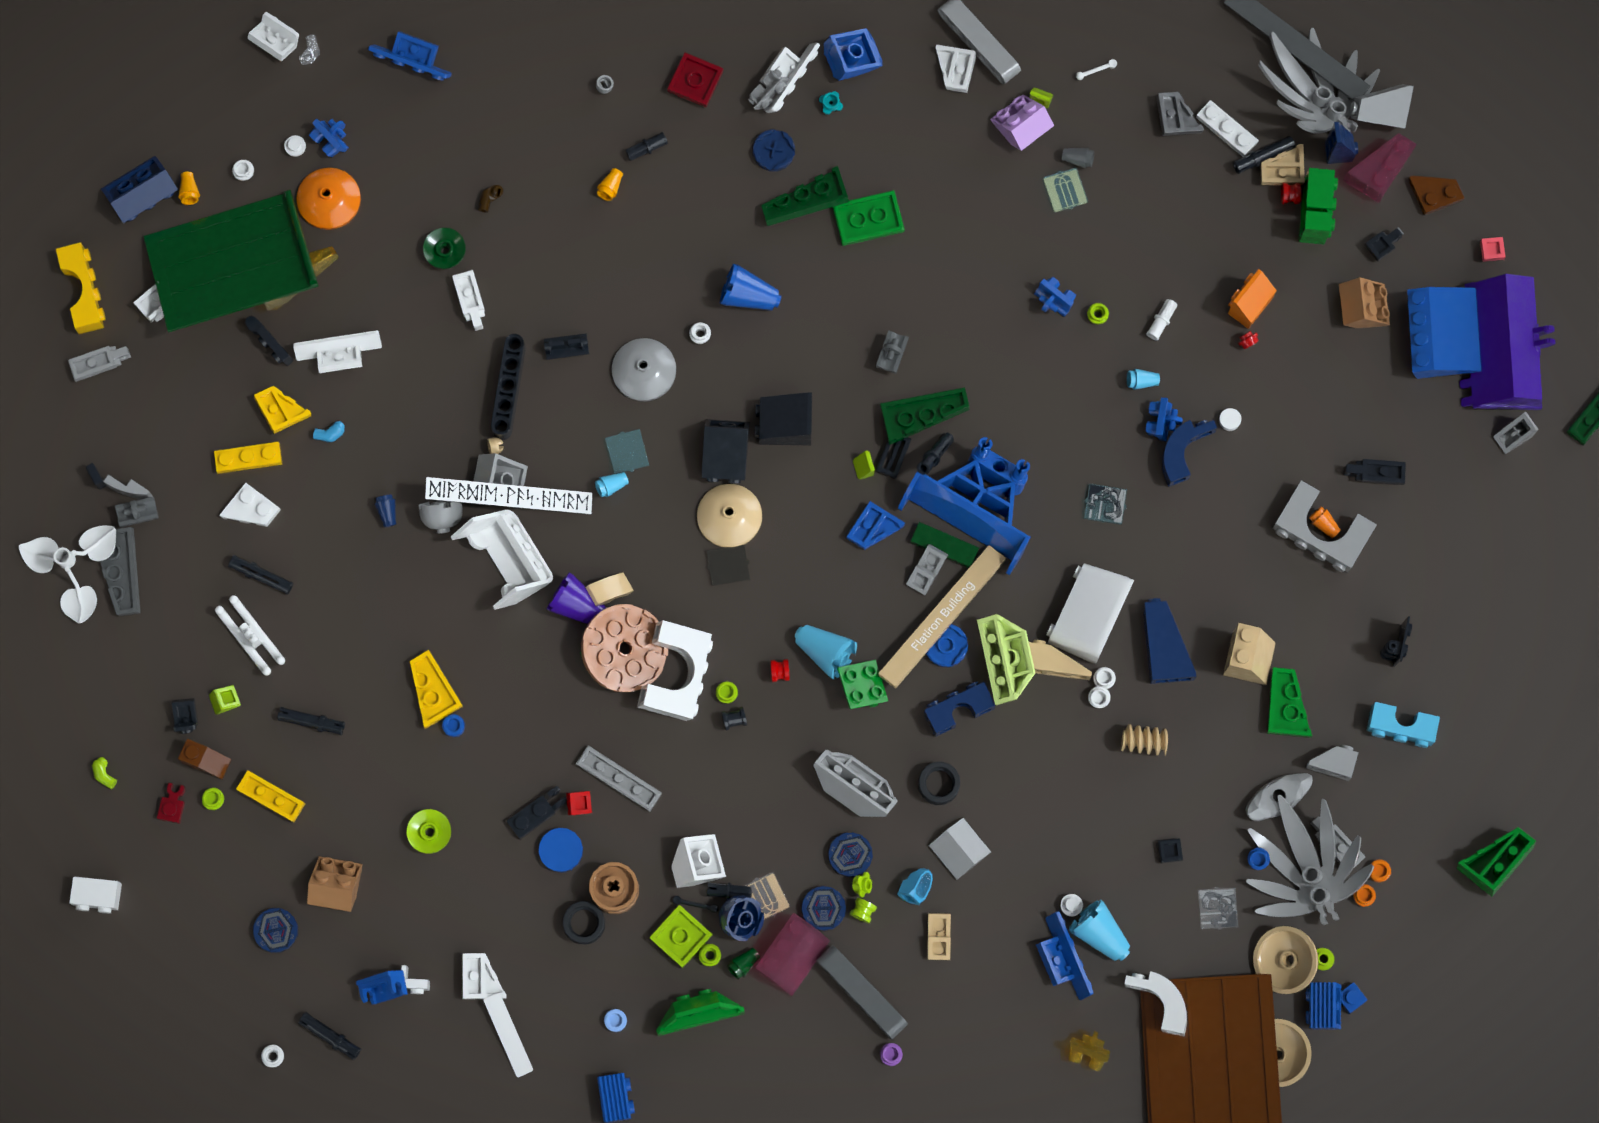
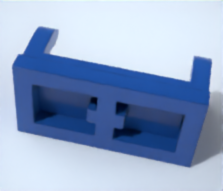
M403 970L386 971L356 981L363 1003L368 1002L367 992L370 995L372 1005L408 994Z

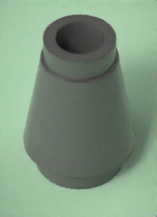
M1089 147L1064 148L1062 161L1085 169L1092 167L1094 150H1090Z

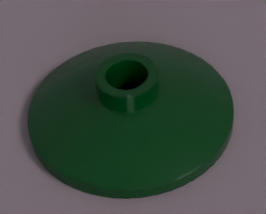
M438 228L426 237L423 244V253L426 260L432 266L439 269H450L463 260L466 253V244L462 235L456 230ZM443 248L449 249V252L443 254L441 251Z

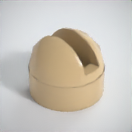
M493 437L487 439L490 454H499L504 449V446H499L503 444L500 438Z

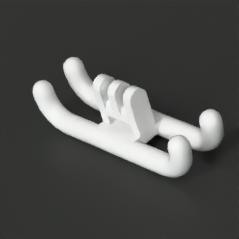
M232 595L229 601L246 623H243L238 628L222 606H217L215 612L265 676L271 674V669L255 648L263 644L279 665L285 663V658L238 597Z

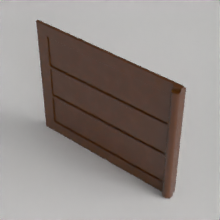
M1271 974L1169 979L1179 990L1186 1006L1187 1026L1185 1036L1162 1032L1164 1004L1156 995L1140 990L1149 1123H1282Z

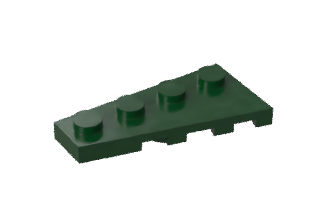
M838 166L832 168V172L824 176L823 174L818 175L814 178L815 181L805 186L804 184L797 186L794 192L790 194L784 193L761 205L767 226L849 202Z
M965 387L881 403L889 445L970 410Z

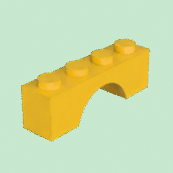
M81 242L57 248L56 252L60 269L64 275L73 276L82 282V295L79 301L70 308L78 334H83L104 328L103 321L106 320L103 308H99L98 301L101 300L98 288H94L93 281L96 280L93 268L89 267L88 261H91L89 249H85Z

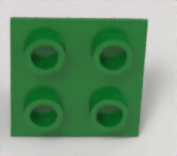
M876 660L837 668L850 710L865 706L873 708L878 706L879 703L888 702L882 679L879 676Z

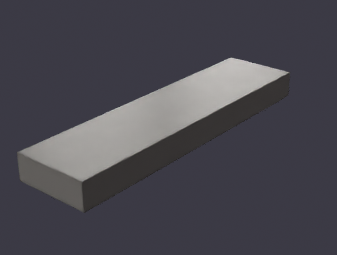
M587 746L576 763L577 766L651 812L662 795V792L590 746Z

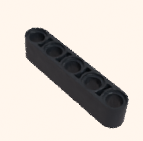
M510 334L504 343L491 422L494 436L501 440L508 439L513 430L526 351L524 340L519 334ZM514 342L521 344L518 349L514 350L510 348V345ZM509 363L517 364L514 370L506 368ZM507 383L514 385L510 391L504 390L503 386ZM509 404L511 407L508 411H501L500 406ZM501 424L507 426L504 432H498L496 428Z

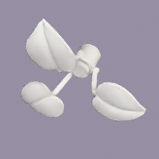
M104 525L84 532L79 540V545L84 551L73 550L70 552L67 548H58L56 542L48 537L36 538L19 545L24 562L33 571L47 573L53 568V562H56L68 573L75 585V589L65 591L61 597L60 604L63 612L77 623H83L93 614L97 604V596L92 587H79L70 568L75 564L76 555L84 556L88 553L89 558L93 561H103L109 558L115 549L116 529L113 526Z

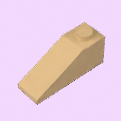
M1033 640V643L1029 642L1036 674L1090 680L1092 675L1090 670L1052 645H1047L1042 640Z

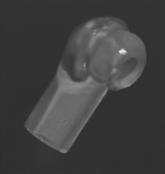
M315 35L306 37L308 48L299 57L303 65L313 63L320 54Z

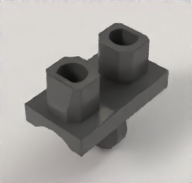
M888 330L876 367L896 374L909 337Z
M154 497L115 505L120 528L159 519Z

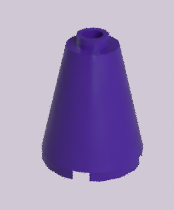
M570 572L564 577L553 595L554 599L546 607L550 612L588 624L596 614L607 608L604 604L595 606L585 586Z

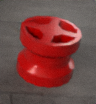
M1282 183L1281 203L1293 202L1294 204H1300V183H1295L1294 185Z
M784 659L782 662L771 660L772 682H777L779 679L790 681L788 659Z

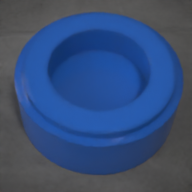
M449 715L443 721V730L450 737H458L465 730L464 720L459 715Z

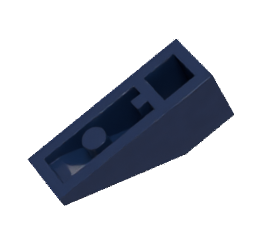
M1334 122L1325 142L1327 164L1353 162L1356 154H1358V143L1354 142L1353 134L1339 122Z

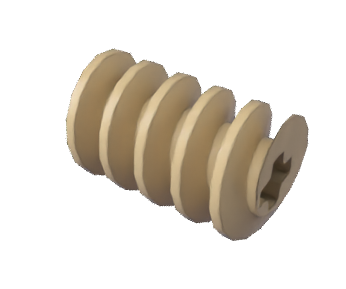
M1128 724L1126 729L1123 730L1121 751H1124L1125 747L1128 746L1130 752H1133L1134 748L1137 747L1140 754L1143 748H1146L1148 755H1150L1152 749H1155L1157 756L1161 750H1164V755L1166 756L1168 745V732L1166 728H1163L1159 734L1157 727H1154L1151 733L1149 726H1146L1142 732L1140 725H1137L1133 731L1132 725Z

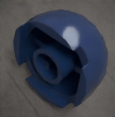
M737 895L729 898L723 903L719 912V923L723 932L738 941H747L752 935L756 936L764 922V912H761L760 902L749 896Z

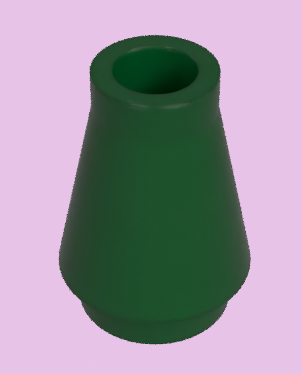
M752 947L750 950L731 959L727 968L736 979L744 978L761 956Z

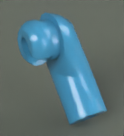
M337 421L327 430L315 428L313 439L334 442L343 435L345 425Z

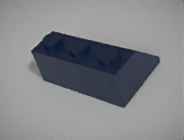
M156 156L101 188L123 223L134 220L139 213L152 209L157 202L170 198L178 190Z

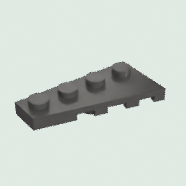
M134 528L116 529L114 552L106 560L100 561L103 569L102 573L107 581L116 614L118 616L139 614L141 612Z

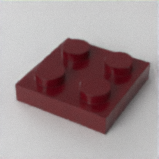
M684 53L668 87V92L707 108L724 70L717 65Z

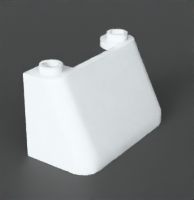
M1084 563L1082 567L1078 565L1073 576L1076 578V582L1056 625L1051 624L1047 636L1050 637L1049 644L1096 665L1134 580Z

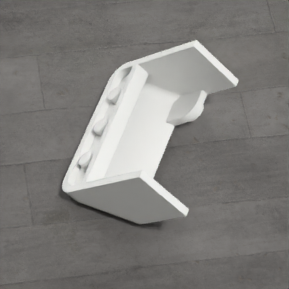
M510 510L473 517L451 536L452 540L467 537L469 544L473 548L478 550L486 549L507 582L501 588L502 599L493 605L495 610L517 604L544 588L553 580L552 572L517 515Z

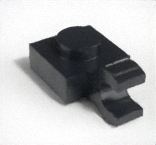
M1399 227L1387 236L1382 231L1366 242L1365 246L1378 262L1395 250L1396 247L1393 243L1400 240L1404 233Z

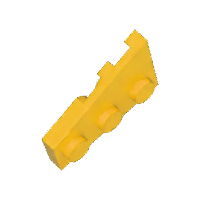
M429 650L410 661L425 729L463 707Z

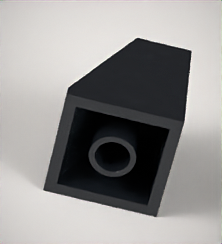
M812 392L760 397V404H756V417H760V425H755V438H759V445L811 446Z
M706 420L704 427L702 478H706V481L719 482V479H728L729 483L745 481L750 422Z

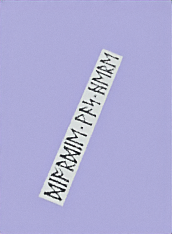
M426 477L425 499L591 514L592 493Z

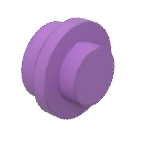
M894 1043L884 1045L880 1052L882 1062L888 1066L897 1065L903 1056L901 1048Z

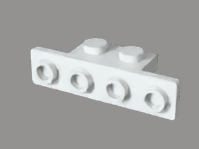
M819 43L809 44L800 58L786 47L780 50L760 79V82L764 84L762 80L771 70L776 68L782 72L781 77H789L790 79L786 82L787 87L781 93H776L772 98L773 102L764 110L765 112L772 113L781 109L785 96L794 90L796 80L805 74L807 64L817 56Z
M376 330L298 342L293 344L297 361L317 358L319 373L362 367L361 351L382 348L379 331Z

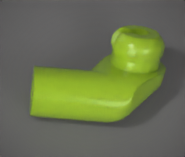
M99 757L92 764L94 777L98 782L113 789L117 780L106 773L107 760Z

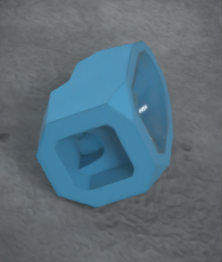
M920 868L910 873L909 877L903 880L897 895L902 900L911 904L919 905L922 903L931 889L933 880L931 871Z

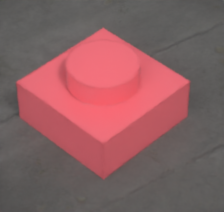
M1503 237L1481 239L1480 245L1483 262L1504 260L1506 258Z

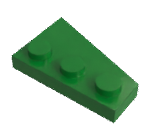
M1273 667L1267 733L1311 738L1312 733L1311 729H1309L1295 669Z

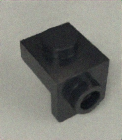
M195 698L173 700L174 732L180 731L181 734L193 732L198 725Z

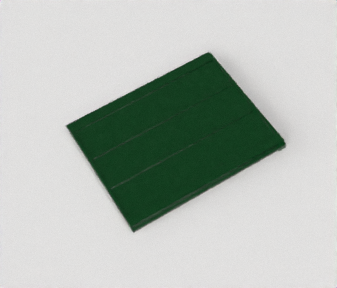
M291 190L284 191L283 194L144 236L168 333L319 287Z

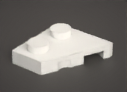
M936 45L946 89L967 93L977 55L976 51Z
M462 954V999H485L496 993H500L502 999H506V993L503 991L486 954Z

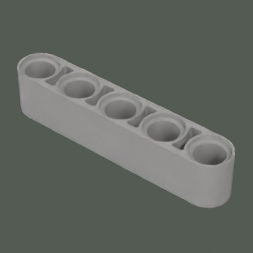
M948 0L938 8L941 18L970 50L976 51V56L1002 84H1006L1021 71L1016 60L961 0Z

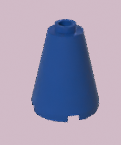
M732 264L727 275V282L722 289L720 304L763 310H773L774 307L778 308L781 300V295H778V289L743 267Z

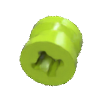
M857 898L855 901L856 906L851 910L850 915L869 924L871 922L870 916L872 912L876 911L877 906Z

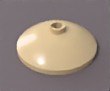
M736 484L719 485L708 491L701 499L697 510L698 526L704 537L719 547L735 548L751 541L760 529L762 522L760 503L756 496L743 486ZM728 509L733 510V514L730 516L725 514V511Z
M1290 926L1276 927L1267 931L1258 941L1253 956L1254 969L1256 974H1271L1272 990L1281 994L1296 993L1307 987L1316 974L1318 968L1317 950L1311 938L1303 931ZM1290 956L1294 958V962L1292 964H1290L1289 962Z
M1275 1019L1277 1051L1282 1052V1057L1278 1059L1279 1086L1285 1087L1300 1080L1307 1072L1312 1056L1311 1045L1306 1034L1296 1024L1283 1019Z

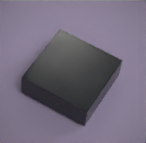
M93 463L87 465L86 470L96 487L100 490L106 487L97 467Z
M1180 838L1158 841L1160 864L1183 861Z

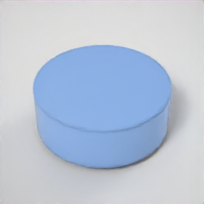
M613 1009L605 1015L604 1023L608 1030L620 1032L626 1027L627 1018L621 1010Z

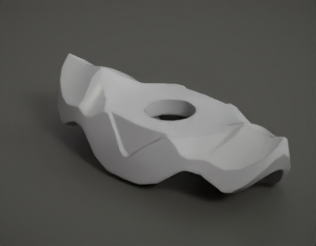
M1308 773L1289 774L1267 783L1247 803L1245 809L1247 816L1253 821H1262L1280 816L1279 802L1273 799V792L1275 790H1282L1285 793V800L1293 808L1309 791L1313 781L1312 775Z

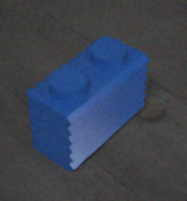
M1336 982L1310 983V988L1306 989V1000L1309 1002V1011L1306 1012V1023L1309 1024V1028L1314 1030H1340L1341 984Z
M624 1073L597 1077L604 1123L632 1119L631 1114L635 1113L634 1102L629 1100L627 1092L632 1091L630 1077L625 1078Z

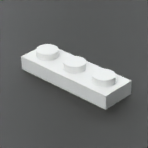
M1211 100L1196 115V118L1242 157H1245L1259 141Z

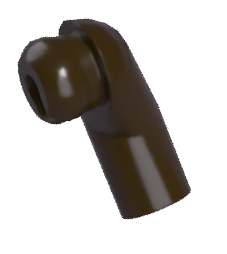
M493 185L485 189L481 194L478 210L488 213L490 203L503 195V188L500 185Z

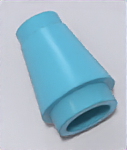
M1135 368L1127 373L1128 388L1136 390L1159 386V373Z
M624 472L599 477V480L595 481L600 497H609L629 484Z

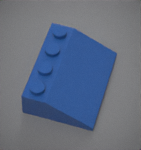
M1424 287L1407 289L1412 372L1415 377L1420 379L1482 372L1476 288Z

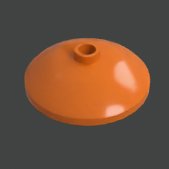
M322 168L305 177L298 188L296 200L299 212L306 222L319 229L331 230L346 225L355 217L360 207L361 195L356 181L348 173L337 168ZM329 191L330 195L323 196V193Z

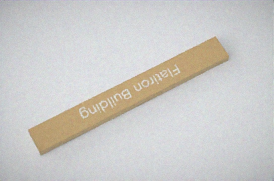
M988 546L879 672V676L896 689L1002 566L1006 558L991 546Z

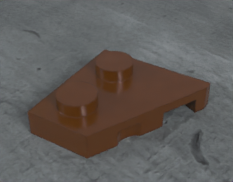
M1410 176L1408 178L1424 216L1465 199L1456 179Z

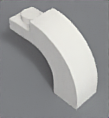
M1151 971L1149 980L1145 979L1146 976L1132 973V976L1126 975V987L1150 992L1156 995L1164 1004L1162 1032L1185 1036L1187 1011L1184 1000L1176 986L1164 976Z

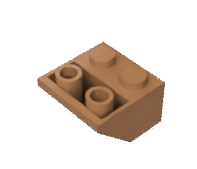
M1360 277L1339 284L1343 325L1353 328L1390 325V312L1387 306L1385 284Z
M319 856L308 883L307 904L351 912L356 900L363 864Z

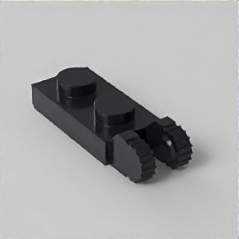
M255 316L247 317L245 324L254 335H260L258 340L265 348L270 346L274 351L271 355L279 364L284 362L289 366L293 362L290 355Z
M558 786L554 787L544 796H540L507 820V823L520 840L554 816L556 811L567 804L566 797L561 798L552 807L547 802L561 791Z

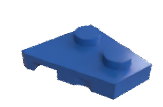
M870 501L847 535V539L866 550L905 526V522Z

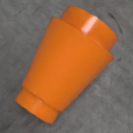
M1322 506L1309 517L1312 521L1311 524L1330 536L1331 539L1341 531L1328 509H1324Z

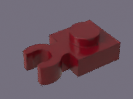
M169 783L167 786L169 797H162L157 819L180 824L185 802L179 799L185 793V786L180 785V790L174 793V784Z

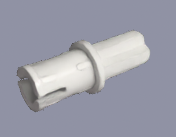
M1171 299L1165 301L1160 312L1154 316L1155 320L1146 333L1148 337L1156 341L1159 340L1166 325L1170 324L1169 320L1177 308L1176 302Z

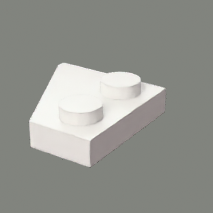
M245 483L221 512L220 517L226 520H238L243 523H255L267 527L281 509Z

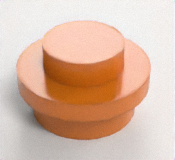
M1364 884L1353 894V898L1359 906L1367 907L1374 903L1376 893L1371 886Z

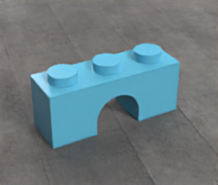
M1374 702L1371 706L1366 730L1372 732L1371 735L1384 738L1385 735L1394 737V741L1401 743L1411 741L1415 742L1416 746L1428 748V745L1432 746L1435 743L1440 717L1418 712L1414 716L1413 724L1406 727L1400 725L1395 718L1396 706Z

